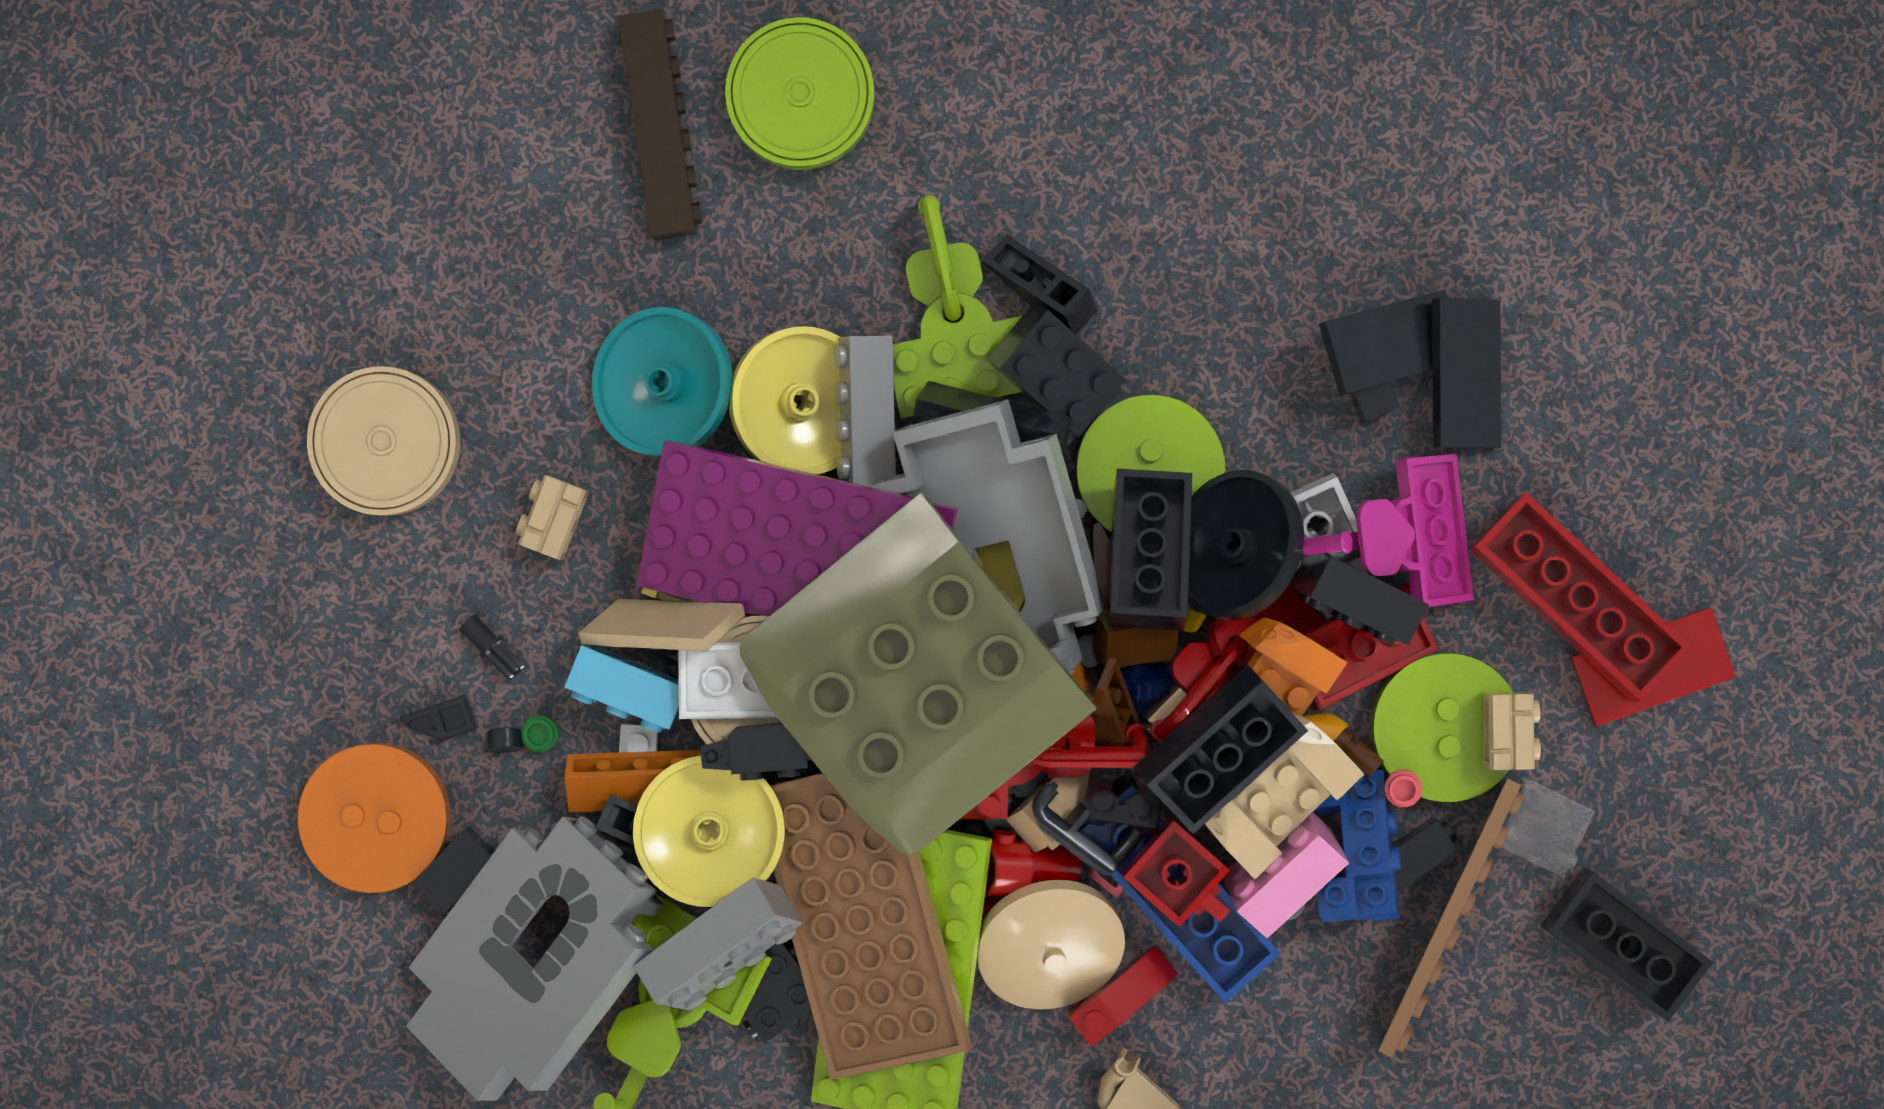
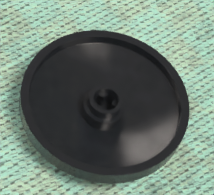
M1235 470L1212 478L1192 495L1188 604L1192 608L1216 619L1240 620L1265 610L1286 590L1296 573L1301 559L1304 527L1296 500L1280 482L1256 471Z

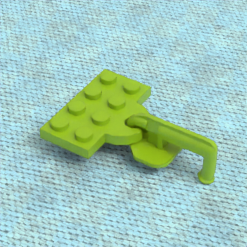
M932 195L922 197L918 203V209L924 216L930 249L914 253L906 264V274L912 296L928 306L920 323L921 337L893 343V382L901 419L914 416L916 398L928 381L995 398L1022 392L986 359L1023 315L993 321L988 309L977 298L973 297L983 280L979 256L976 250L967 243L958 242L947 245L940 214V203ZM964 311L962 318L959 321H956L961 317V314ZM944 317H946V318H947L948 320H950V321H956V322H949V321H947L946 319H944Z
M657 893L655 895L664 903L656 916L637 914L630 923L645 934L646 938L644 941L653 951L698 918V916ZM766 955L755 965L744 966L735 973L736 978L725 987L713 989L705 995L706 1001L692 1010L655 1004L642 980H640L638 987L640 1004L619 1012L607 1037V1046L610 1053L615 1058L631 1066V1069L617 1097L614 1098L609 1093L597 1095L593 1101L594 1109H632L647 1078L661 1077L670 1070L681 1047L677 1028L692 1025L700 1020L706 1011L711 1012L731 1025L738 1026L772 958Z

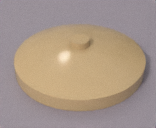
M1068 880L1042 881L1027 885L1010 893L988 912L981 924L977 962L987 986L1003 1000L1016 1006L1030 1009L1060 1008L1089 997L1110 980L1123 957L1125 934L1116 908L1098 890L1088 885Z

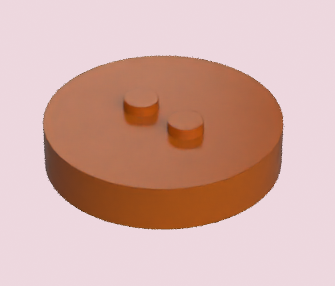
M388 743L361 744L340 751L328 758L309 778L301 795L298 808L300 839L306 854L314 866L332 882L349 890L365 893L391 891L415 880L441 854L448 838L451 823V809L447 791L436 771L416 753L401 746Z

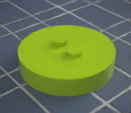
M804 17L786 18L760 28L738 49L730 64L726 79V105L737 134L744 144L758 157L775 166L786 169H816L841 159L862 139L873 115L875 104L874 82L864 53L844 31L818 19Z
M1141 395L1114 404L1090 425L1077 453L1076 482L1083 502H1086V508L1097 522H1100L1104 529L1112 533L1114 481L1117 469L1192 473L1193 495L1206 482L1225 473V458L1216 432L1197 410L1171 397Z
M1453 653L1429 654L1392 673L1378 691L1370 716L1371 742L1374 752L1384 760L1381 765L1388 775L1397 770L1413 772L1418 776L1422 784L1421 797L1432 801L1458 802L1474 798L1488 791L1509 770H1489L1483 768L1482 693L1513 692L1501 675L1490 666L1475 658Z

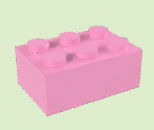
M1313 812L1277 846L1282 854L1256 879L1238 861L1229 867L1230 871L1223 878L1236 911L1266 938L1272 935L1349 864L1333 830Z

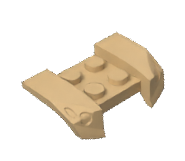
M1294 714L1295 717L1305 726L1308 732L1205 823L1224 848L1254 879L1263 873L1282 854L1277 846L1330 795L1338 800L1364 775L1330 737L1311 721L1297 714Z

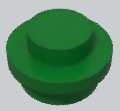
M537 715L528 719L521 730V738L524 745L534 752L550 750L554 747L559 737L556 723L551 718L543 715Z

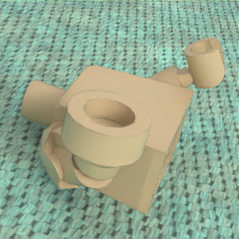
M1126 1048L1120 1050L1116 1062L1101 1077L1097 1099L1101 1109H1183L1138 1068L1141 1060L1139 1056L1133 1062L1125 1059Z

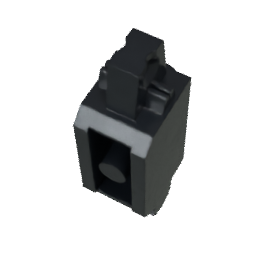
M782 723L736 726L728 736V739L701 745L703 769L731 770V775L740 774V781L763 779V772L778 771V777L800 776V769L808 768V760H812Z

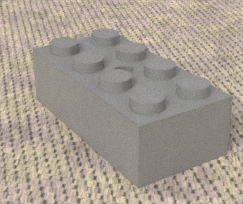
M752 877L633 967L655 1004L692 1010L703 1004L707 999L705 995L713 989L725 987L736 978L735 973L744 966L749 967L760 962L766 956L765 951L774 944L779 945L791 939L796 933L795 929L804 922L780 885Z

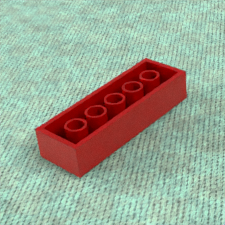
M1527 492L1518 496L1468 549L1631 702H1641L1692 648L1686 640Z

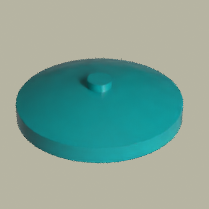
M655 307L636 312L621 321L609 333L598 351L592 372V395L599 419L608 433L617 442L640 454L661 457L663 443L667 439L699 446L714 433L727 412L733 380L730 357L716 331L707 322L694 314L668 307Z

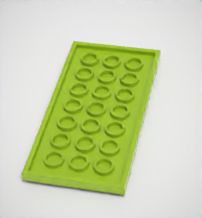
M945 830L919 852L968 1029L992 838ZM818 1037L811 1101L843 1109H958L965 1052L830 1080Z

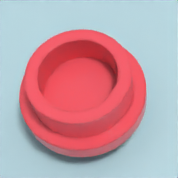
M1397 770L1386 779L1384 791L1387 799L1393 805L1409 807L1420 799L1422 784L1418 776L1413 772Z

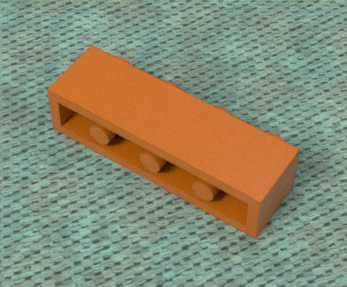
M701 750L568 754L564 776L569 812L584 813L603 811L610 794L638 806L644 791L655 777L681 760L701 756Z

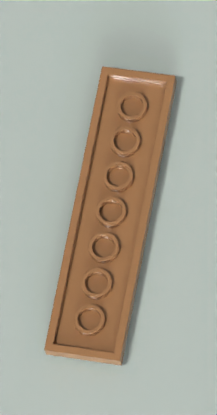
M1506 779L1380 1044L1378 1051L1391 1058L1396 1050L1403 1053L1413 1031L1407 1025L1412 1016L1417 1019L1420 1018L1429 996L1423 994L1428 982L1433 985L1436 984L1444 967V962L1439 960L1443 949L1452 950L1460 933V929L1455 927V924L1460 914L1465 917L1468 916L1475 902L1476 895L1472 894L1471 890L1476 880L1484 883L1492 866V862L1486 860L1492 846L1500 849L1509 830L1502 825L1508 813L1516 815L1525 795L1518 792L1521 787L1520 784Z

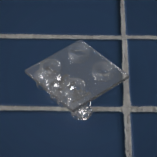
M1528 779L1521 794L1525 795L1516 815H1510L1505 826L1509 830L1500 848L1564 878L1567 869H1573L1577 863L1578 856L1575 855L1576 850L1595 810Z

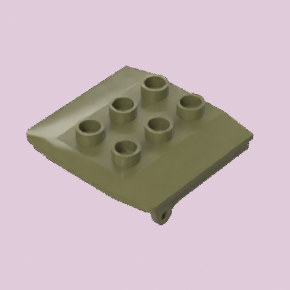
M922 492L745 636L739 646L740 656L769 708L852 810L899 852L908 855L922 850L1098 708L1093 703L1094 698L1091 694L1084 692L934 508L932 499L930 497L926 498Z

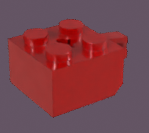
M1171 817L1121 872L1125 880L1179 927L1193 911L1200 916L1206 909L1219 922L1230 912L1229 908L1216 898L1222 891L1217 884L1230 871L1229 868ZM1177 863L1183 864L1180 870L1184 875L1179 880L1175 876L1173 881L1167 879L1170 875L1167 868L1171 864H1174L1175 867H1177Z

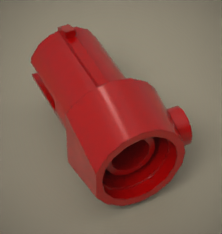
M995 830L991 844L985 895L1007 896L1019 888L1048 880L1077 882L1081 873V859L1061 844L1053 850L1047 846L1034 853L1026 842L1016 837L1015 832Z

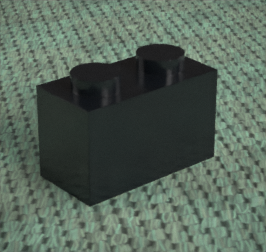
M468 827L412 883L445 914L455 906L495 850L471 827Z

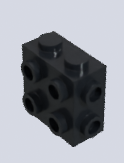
M792 939L779 945L774 944L765 951L766 955L771 957L772 960L743 1015L746 1018L743 1025L748 1033L755 1040L760 1037L765 1044L811 1010Z

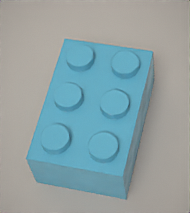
M581 645L564 687L573 691L571 694L572 698L590 705L597 701L607 705L605 711L624 719L631 715L642 719L641 726L659 733L662 730H670L676 726L679 719L678 679L601 647Z

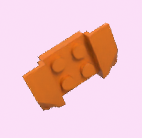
M1262 618L1239 635L1257 650L1248 662V665L1293 714L1301 717L1320 690L1324 693L1328 692L1348 663L1298 631L1269 618Z

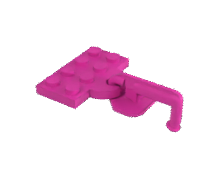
M1457 453L1395 460L1399 498L1392 501L1379 499L1363 502L1356 514L1358 532L1349 533L1348 531H1342L1340 534L1304 539L1302 553L1305 555L1333 552L1348 554L1353 549H1360L1362 566L1370 576L1396 574L1398 570L1409 571L1411 596L1429 604L1428 607L1474 600Z

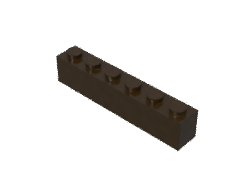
M662 9L618 15L650 237L653 240L698 234L696 225L703 224L701 207L699 202L693 203L691 188L697 187L694 165L687 166L686 151H692L689 129H682L680 115L686 114V104L683 92L677 93L675 78L681 77L678 55L671 56L669 44L671 41H676L673 20L666 19Z

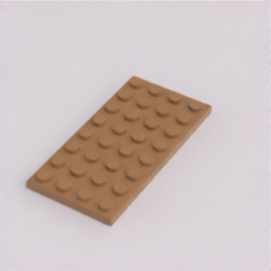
M822 772L770 785L779 800L785 822L784 846L774 874L777 885L783 888L804 922L795 929L796 933L792 940L830 1080L969 1051L972 1048L920 852L910 855L899 852L852 810Z

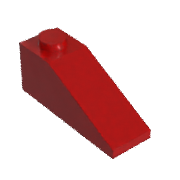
M1155 945L1111 977L1098 991L1068 1009V1016L1090 1047H1092L1122 1025L1178 974Z

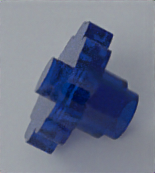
M1102 662L1099 664L1098 668V681L1104 670ZM1162 662L1143 663L1120 668L1138 716H1142L1145 713V709L1150 706V700L1158 699L1159 695L1170 694L1174 679L1171 671L1167 670L1168 666Z

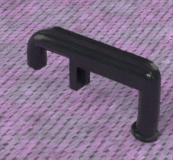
M1046 782L1037 792L1032 803L1034 818L1038 826L1102 875L1114 873L1137 848L1145 834H1148L1130 827L1111 852L1107 851L1079 829L1091 814V811L1082 802H1079L1066 819H1063L1048 807L1059 792L1056 790L1058 788L1057 783L1052 782L1049 784Z

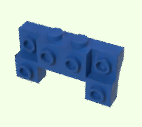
M1377 770L1368 780L1362 776L1338 800L1330 795L1313 811L1315 815L1341 813L1344 854L1349 861V864L1345 867L1346 877L1331 879L1317 892L1319 917L1323 923L1362 919L1381 921L1400 919L1395 870H1401L1402 864L1399 847L1393 848L1392 834H1398V823L1395 811L1390 812L1389 800L1385 795L1384 785L1387 777L1384 770Z

